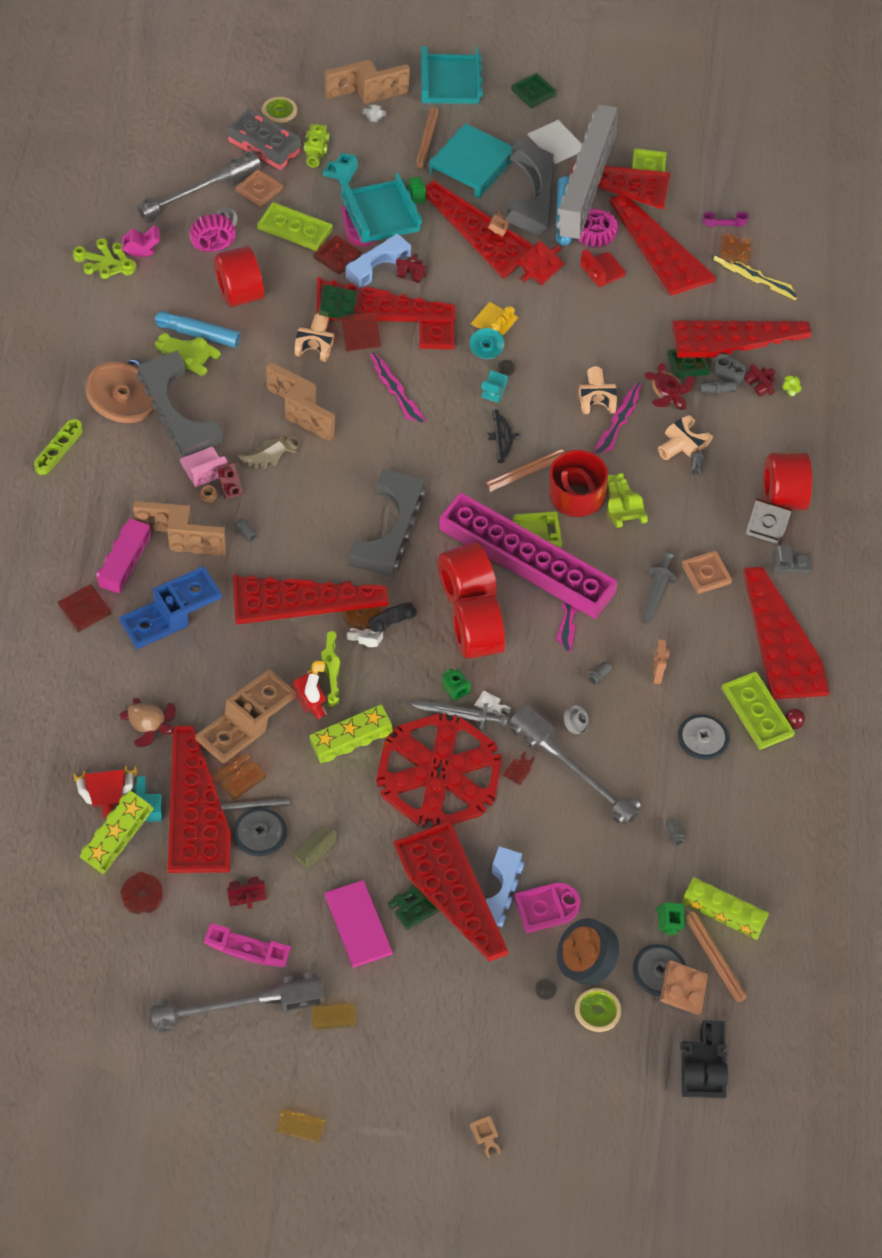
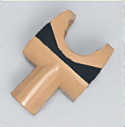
M315 314L310 329L299 327L295 342V356L300 357L304 351L315 349L320 353V361L326 362L334 343V333L326 332L329 317Z
M597 366L591 367L587 370L588 384L579 385V401L583 414H589L590 407L594 404H602L610 414H615L617 403L616 385L604 384L602 369Z
M689 415L679 419L667 428L665 435L670 440L660 445L658 452L664 460L672 458L681 451L691 458L695 451L702 452L710 444L713 436L709 432L702 434L692 433L689 429L693 426L695 419Z

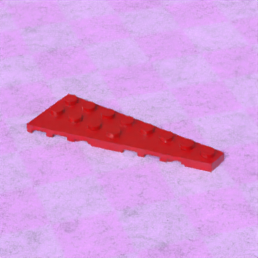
M432 180L425 186V197L503 279L520 266L517 263L518 260L534 246L508 228L503 236L494 233L488 228L492 219L490 216L435 180Z
M622 195L610 198V205L670 296L715 282L716 277L630 198Z
M317 277L316 314L319 313L323 285L326 284L358 291L353 321L419 322V318H454L455 323V305L439 301L428 302L420 297L413 299L406 297L405 294L399 296L391 294V291L367 286L366 288H360L352 283L346 285L338 283V280L332 279L331 282L322 280V277ZM329 317V320L345 321V320H341V319H336V318H331V317Z
M237 574L232 575L236 625L389 606L387 587L381 585L364 584V586H353L351 583L340 585L332 584L329 581H326V583H315L314 580L287 578V580H276L274 577L262 579L251 575L249 577H238Z

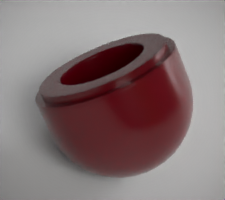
M791 709L786 713L785 718L792 729H799L803 726L805 715L801 710Z

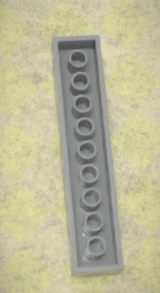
M598 105L596 111H593L592 121L589 122L588 131L585 133V142L582 141L581 152H578L577 162L574 163L573 173L570 174V184L567 183L566 195L563 194L562 205L558 207L557 214L560 218L557 228L560 229V236L576 239L581 237L616 136L617 107Z

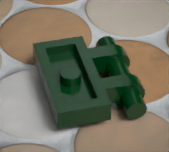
M415 885L409 887V890L402 894L398 893L393 897L394 899L387 902L390 909L397 906L400 907V909L395 911V915L406 931L440 912ZM412 897L416 898L414 901L407 904V900H409Z

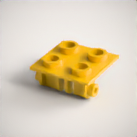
M489 302L471 322V325L479 329L491 328L504 336L519 317L514 315V307L509 306L504 310Z

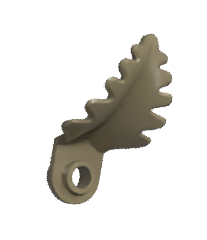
M280 435L276 439L265 440L263 447H254L255 451L248 450L243 452V454L240 453L238 459L242 460L244 464L247 462L249 467L253 464L254 468L257 469L259 464H261L262 468L266 469L269 462L273 466L276 465L284 451L296 453L299 450L300 443L293 436L285 437Z

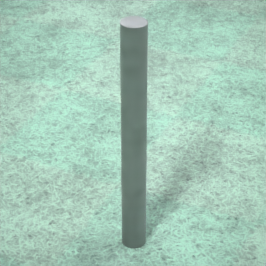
M288 797L220 804L223 811L289 806L290 799Z

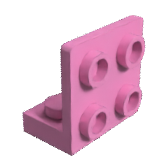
M209 447L181 458L180 463L193 486L198 487L218 479L216 467L227 465V460L224 456L219 458L215 449Z

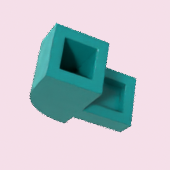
M341 153L335 162L329 161L322 171L324 177L338 179L340 184L349 182L358 170L356 155Z
M490 370L487 382L483 381L481 385L483 389L481 397L499 403L510 378L507 375Z
M137 776V784H134L133 792L154 808L145 821H162L163 803L161 794H147L145 776Z

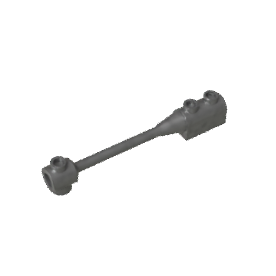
M246 151L243 157L231 158L229 163L225 164L210 178L160 201L149 197L144 198L143 203L137 205L138 213L145 222L152 223L156 220V215L160 214L161 207L206 186L223 181H229L232 186L243 182L257 169L261 171L260 160L256 153Z
M526 704L512 717L510 721L511 732L515 736L522 734L526 738L524 742L529 748L532 749L535 746L560 759L613 805L612 819L616 824L621 825L624 823L629 825L636 819L641 809L639 801L632 796L628 799L625 797L617 799L569 758L553 739L555 728L529 705Z
M312 972L303 975V980L295 981L293 976H288L282 979L281 984L259 992L256 995L178 1009L172 1003L168 1004L166 999H160L154 1002L155 1006L151 1007L153 1027L156 1028L157 1033H168L174 1029L173 1025L176 1024L178 1017L255 1003L281 1004L283 1012L325 1005L321 976L316 977L315 973Z

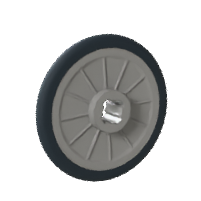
M700 714L691 716L683 721L678 730V741L682 749L690 756L697 759L710 760L719 757L727 749L729 734L726 727L718 719Z

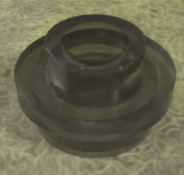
M503 360L498 364V371L509 377L515 371V364L512 361Z
M549 979L538 981L535 987L536 995L542 1000L552 999L556 994L555 983ZM547 986L550 990L544 991L542 987Z

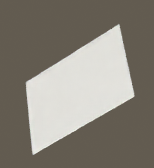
M559 120L527 134L538 147L553 154L554 164L581 152V143Z

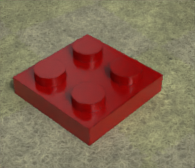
M419 318V349L454 350V318Z

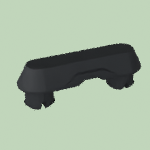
M402 603L371 617L368 623L373 632H382L393 623H398L407 618H414L417 610L413 607L412 603Z

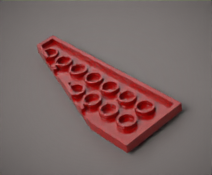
M672 320V332L677 357L713 358L717 357L719 353L725 352L728 355L732 354L734 350L747 351L767 347L768 343L781 344L783 340L796 341L811 338L812 333L809 322Z
M763 567L744 568L743 574L771 696L774 700L828 696L829 689L822 659Z

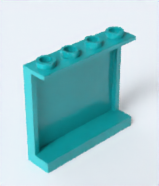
M421 46L422 103L479 104L480 97H483V87H480L482 86V76L479 75H482V65H479L481 64V54H478V47H476L475 55L428 54L427 46Z
M465 123L448 140L447 144L440 148L438 154L431 158L429 162L430 174L432 175L438 170L475 188L474 196L480 199L512 163V160H510L512 146Z
M396 172L395 180L354 189H350L348 182L341 184L340 196L362 243L390 238L396 234L405 235L420 231V224H422L421 214H418L416 204L411 200L410 191L406 189L404 179H401L398 172Z

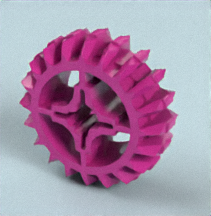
M590 208L581 237L576 240H579L580 244L585 243L586 247L588 245H592V248L594 246L600 248L601 245L606 247L616 237L618 231L617 220H615L614 215H610V211L605 212L604 209Z
M214 213L212 215L207 214L205 217L200 216V220L196 219L195 223L191 224L189 232L193 246L199 251L204 250L206 253L230 247V243L234 242L236 235L235 226L231 219L227 218L226 215L222 216L221 213L218 215Z

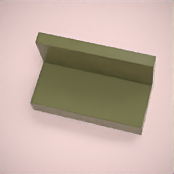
M321 827L294 854V859L310 870L337 843V832L333 829L328 833Z

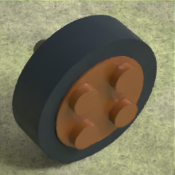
M585 918L574 922L563 933L558 944L557 963L561 972L569 979L583 985H594L603 981L612 972L618 960V938L609 926L597 920Z

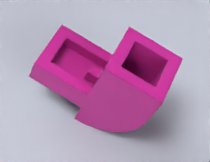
M154 225L144 234L132 228L122 237V250L135 257H147L154 254V245H157L160 241V228Z

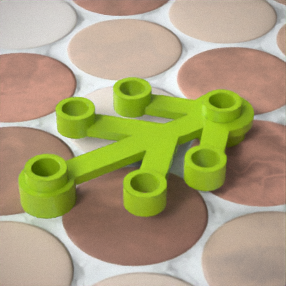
M103 238L97 240V248L102 251L104 256L87 252L82 246H77L73 250V258L77 262H83L86 259L99 262L96 264L85 263L83 268L86 274H92L94 271L100 270V277L107 279L111 275L120 272L125 275H131L136 270V262L132 259H127L122 250L121 243L113 245V252L118 255L120 260L113 258L107 247V241Z

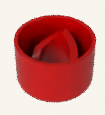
M249 245L215 255V275L226 305L236 307L264 299L261 273L255 255Z
M571 450L559 455L550 467L549 498L552 505L559 512L571 517H584L598 511L606 499L608 481L606 464L599 456L585 450ZM598 482L599 485L594 486L593 483ZM581 485L586 487L589 492L588 494L581 495L571 489L570 486Z
M770 453L766 457L763 469L764 501L792 510H807L812 493V467L808 453Z
M474 541L439 555L437 560L439 578L444 592L452 605L455 600L490 593L496 596L497 585L494 571L486 552L478 542Z
M490 593L455 600L452 606V620L457 646L462 657L472 659L503 653L505 649L504 626L496 596Z

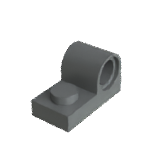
M781 545L775 548L772 555L773 572L811 573L810 554H793L792 548L788 545Z

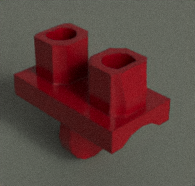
M416 253L412 257L406 256L405 260L397 258L396 277L405 279L408 272L412 273L411 281L420 283L423 277L427 276V267L422 265L423 260H419Z
M754 363L750 365V371L744 378L748 385L751 386L758 381L759 384L754 387V390L759 397L767 393L770 396L775 393L772 389V383L776 380L773 377L776 371L773 368L766 369L765 367L760 371Z
M234 462L216 467L225 499L242 495L243 490Z
M257 876L251 877L248 883L240 885L238 881L229 882L227 894L230 907L247 904V908L252 909V902L267 899L264 880L260 881Z

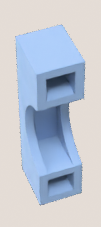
M398 234L388 238L385 242L375 246L357 260L350 262L346 266V279L356 287L363 288L372 282L373 267L380 263L396 264L397 258L405 260L406 256L410 257L411 245Z
M500 846L493 862L492 874L498 878L502 888L497 895L486 899V902L497 926L503 927L506 915H503L505 909L509 910L512 897L509 896L511 891L515 892L518 884L516 876L517 873H522L524 862L521 861L522 853Z

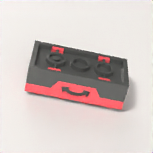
M249 108L228 126L229 142L245 151L256 153L259 159L279 170H282L288 164V159L294 158L301 152L299 136Z

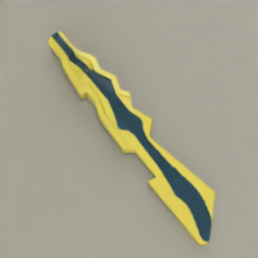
M715 255L714 261L722 264L725 268L738 272L756 283L762 282L771 286V290L793 300L797 299L790 284L765 277L761 271L753 270L750 266H746L732 258Z

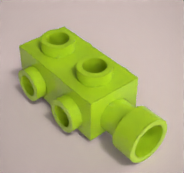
M310 124V130L306 131L307 142H304V152L307 154L306 163L310 167L319 166L320 158L327 154L328 144L326 142L329 143L330 139L327 125Z

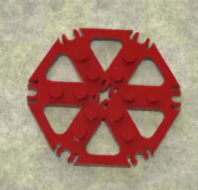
M439 713L405 723L393 729V734L397 737L393 738L388 735L387 740H384L376 778L377 786H385L386 788L381 790L383 799L418 826L420 819H422V827H425L427 821L433 823L432 827L437 826V822H439V825L451 821L452 825L482 816V813L485 814L487 809L483 804L486 803L492 806L493 801L495 802L502 763L501 754H492L498 748L495 742L460 716L458 723H456V715L453 716V720H446V713L442 715V720H439L441 714ZM434 725L437 728L433 752L413 738L410 734L411 731L424 726ZM460 730H465L480 742L478 748L453 755L456 735ZM395 750L414 764L415 767L396 773L389 772L387 766L390 753ZM440 763H442V771L441 774H439V778H437V769L440 766ZM488 766L492 769L490 784L487 788H480L463 775ZM426 786L422 807L419 809H413L398 797V794ZM446 789L469 806L468 809L450 815L444 814L442 808Z

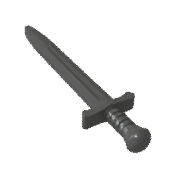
M425 701L411 702L412 706L422 710L481 721L479 727L481 730H484L486 721L500 723L503 726L509 723L508 715L488 714V703H484V710L480 711Z

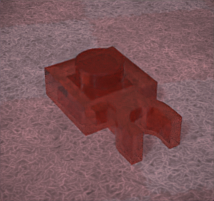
M523 752L519 761L514 759L503 775L520 786L530 774L532 769L530 766L535 760L534 757L531 760H526V752Z

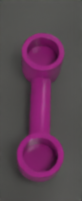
M742 211L736 213L735 219H716V215L712 212H705L702 215V221L708 227H742L747 224L749 215Z

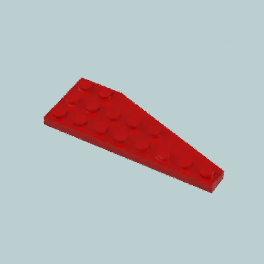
M173 726L167 871L168 873H230L231 832L200 748V743L195 740L196 732L194 726Z
M451 821L393 842L407 878L489 962L509 955L506 944Z

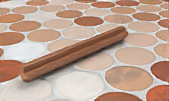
M432 107L430 109L416 160L417 168L423 169L425 167L439 114L438 108Z
M563 449L556 450L487 481L485 486L491 492L551 465L559 455L565 452Z
M694 911L686 914V922L735 1001L739 1003L746 999V993Z

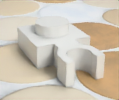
M351 627L350 632H347V640H358L359 644H365L367 647H377L383 639V632H373L371 629L366 628L361 631Z
M486 691L482 692L474 704L475 710L483 711L484 703H488V714L494 713L501 716L505 715L501 712L510 713L511 707L500 705V698Z

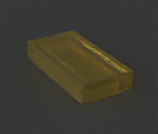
M344 1004L312 1007L313 1030L355 1027V1005Z
M282 1109L276 1132L319 1143L325 1119Z

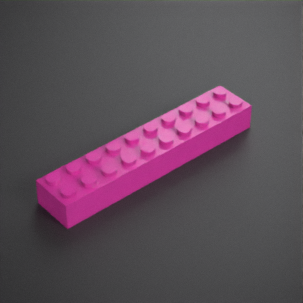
M461 492L439 517V526L442 532L463 544L474 541L478 542L489 559L594 619H597L616 594L617 580Z

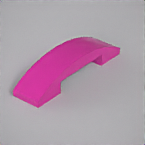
M210 923L204 939L206 945L242 960L277 967H285L291 946L271 941L269 944L232 933L230 928Z

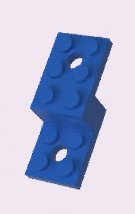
M202 566L153 588L154 602L119 617V622L136 650L188 627V613L221 599L222 594L206 568ZM193 587H198L201 589L198 592L191 591ZM143 623L150 624L148 628L140 627Z

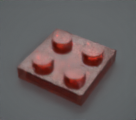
M334 235L313 253L315 260L338 275L346 270V266L350 262L361 257L359 249L337 235Z
M376 312L340 317L346 352L381 347Z
M91 584L58 601V606L77 632L111 615V610Z

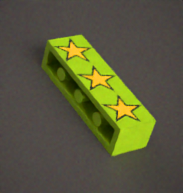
M381 704L311 734L309 738L311 746L321 764L323 762H330L339 755L348 754L360 746H367L378 738H385L393 730L391 721Z
M131 790L121 797L120 804L108 814L107 821L95 831L94 838L82 848L81 855L79 856L103 875L154 809Z
M693 877L689 884L682 904L755 940L758 939L769 915L768 912Z

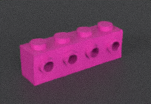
M129 518L126 525L122 526L118 539H115L111 553L106 555L104 566L97 572L100 588L121 594L151 537L150 525Z

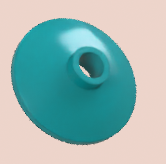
M483 328L471 336L469 344L475 356L482 359H492L502 353L505 343L503 336L498 331L491 328Z

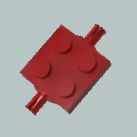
M540 240L518 260L517 263L525 271L520 280L525 283L531 277L542 286L565 264L556 256L561 251V247L557 244L552 249H549Z

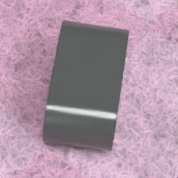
M721 354L716 357L713 373L725 382L735 381L736 386H740L744 382L746 367L735 359Z

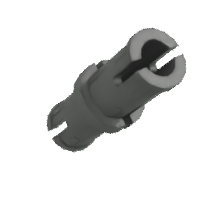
M720 380L710 383L700 382L699 391L700 394L715 393L716 395L724 392H736V382H720Z

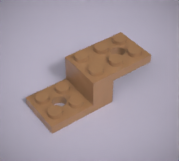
M368 59L326 70L325 96L327 99L358 92L363 103L367 104L409 93L410 68L408 64L377 72L371 60Z
M270 362L266 366L267 389L285 398V419L303 427L307 431L317 434L323 439L332 441L335 437V414L316 405V384Z
M134 501V519L150 525L151 530L168 532L169 549L171 551L193 552L195 554L205 553L216 556L226 555L225 528L192 525L190 506Z
M268 669L229 697L226 701L225 714L196 734L195 740L224 764L266 733L268 718L296 698L297 692ZM271 691L273 695H266L264 694V692ZM219 737H227L229 740L222 741Z

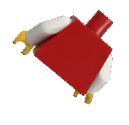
M324 661L313 662L312 670L294 680L291 686L297 692L296 698L305 713L307 714L312 711L317 720L327 715L322 706L326 698L317 683L319 679L318 672H324Z
M125 766L124 770L86 774L83 770L82 776L77 777L76 773L73 776L78 792L85 802L92 804L94 808L102 807V817L107 818L108 814L114 810V806L120 804L121 797L130 790L132 791L137 768L134 766L133 771H128L127 766Z

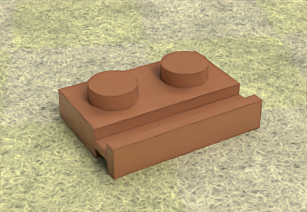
M658 639L653 659V684H661L664 670H666L667 659H669V648H666V640Z

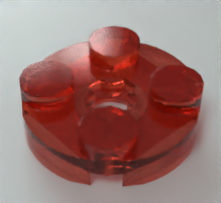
M144 872L136 873L127 879L122 886L121 897L123 904L128 911L134 914L154 912L163 900V888L160 881L150 874ZM145 890L147 896H146V897L141 896V897L139 898V897H138V895H139L138 892Z

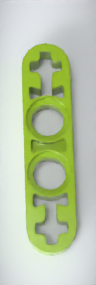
M77 419L69 420L35 459L34 467L38 474H48L83 432L81 421ZM62 438L69 439L66 443L59 442ZM55 450L58 451V454L51 456L49 452Z

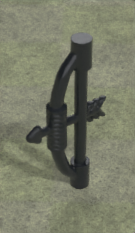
M494 409L492 416L495 422L496 433L487 434L490 436L488 440L497 441V462L501 464L504 463V458L510 452L511 444L513 443L512 437L517 439L520 437V434H512L506 419L499 414V410ZM500 420L502 421L505 427L503 435H500ZM501 438H505V452L502 451Z

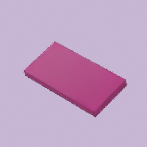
M364 880L324 893L352 968L392 955L391 947Z

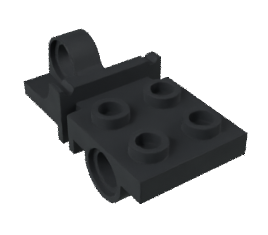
M703 1020L700 1026V1042L682 1041L680 1043V1050H687L681 1053L682 1097L726 1098L728 1066L726 1064L727 1052H723L726 1049L725 1021Z

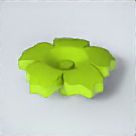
M787 375L784 378L786 382L783 383L782 388L783 390H788L787 394L789 396H795V394L801 391L802 387L798 385L800 380L797 376Z

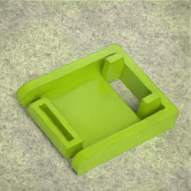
M557 511L516 514L513 516L514 523L557 547L562 546ZM554 524L555 533H551L549 537L547 525Z

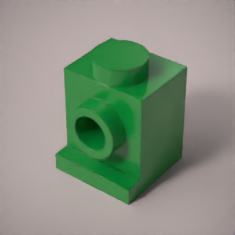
M421 176L408 178L406 189L410 191L412 202H415V204L425 203V186Z
M459 668L456 670L448 669L444 672L441 685L453 702L470 694L471 683L467 681Z
M664 902L656 907L659 931H665V935L673 936L685 929L684 904Z

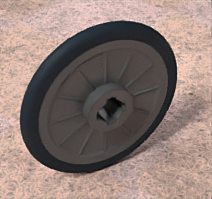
M255 808L243 813L236 821L233 830L234 840L238 847L245 853L253 856H266L274 853L283 845L287 835V828L283 818L275 811L266 808Z
M660 944L647 946L635 957L633 963L634 977L638 985L647 993L661 997L667 962L672 960L686 966L684 959L671 947ZM657 968H660V969H661L662 971H664V972H663V973H660V972H659L658 970H656V969H657Z

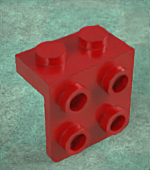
M588 249L582 251L580 266L598 288L626 275V271L610 252L594 257Z

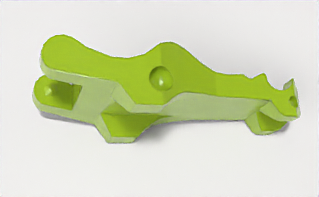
M162 333L158 340L154 342L156 351L160 350L162 354L167 355L178 351L185 364V369L192 370L200 376H204L208 372L207 368L202 365L209 356L218 359L221 355L219 350L209 345L200 337L194 340H179L170 337L167 333Z
M624 473L608 475L607 487L610 499L606 514L614 526L621 528L623 527L622 521L638 518L641 524L647 523L648 517L644 509L643 499L629 488L626 479H624Z
M334 631L327 633L326 649L321 652L322 661L325 663L323 673L327 675L330 694L327 696V705L329 707L339 705V698H337L339 689L337 688L336 679L339 675L340 660L334 653L337 636Z

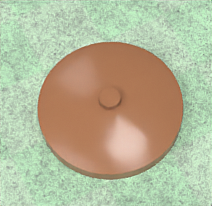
M107 362L95 367L89 374L85 386L87 399L92 407L104 417L121 423H135L146 419L154 411L151 398L146 396L143 383H139L137 379V367L123 362Z

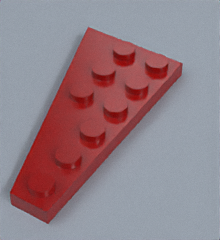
M575 162L572 163L570 174L573 173ZM605 165L598 188L664 210L671 172Z

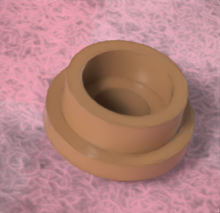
M206 485L200 490L199 497L205 503H212L217 499L218 492L213 486Z

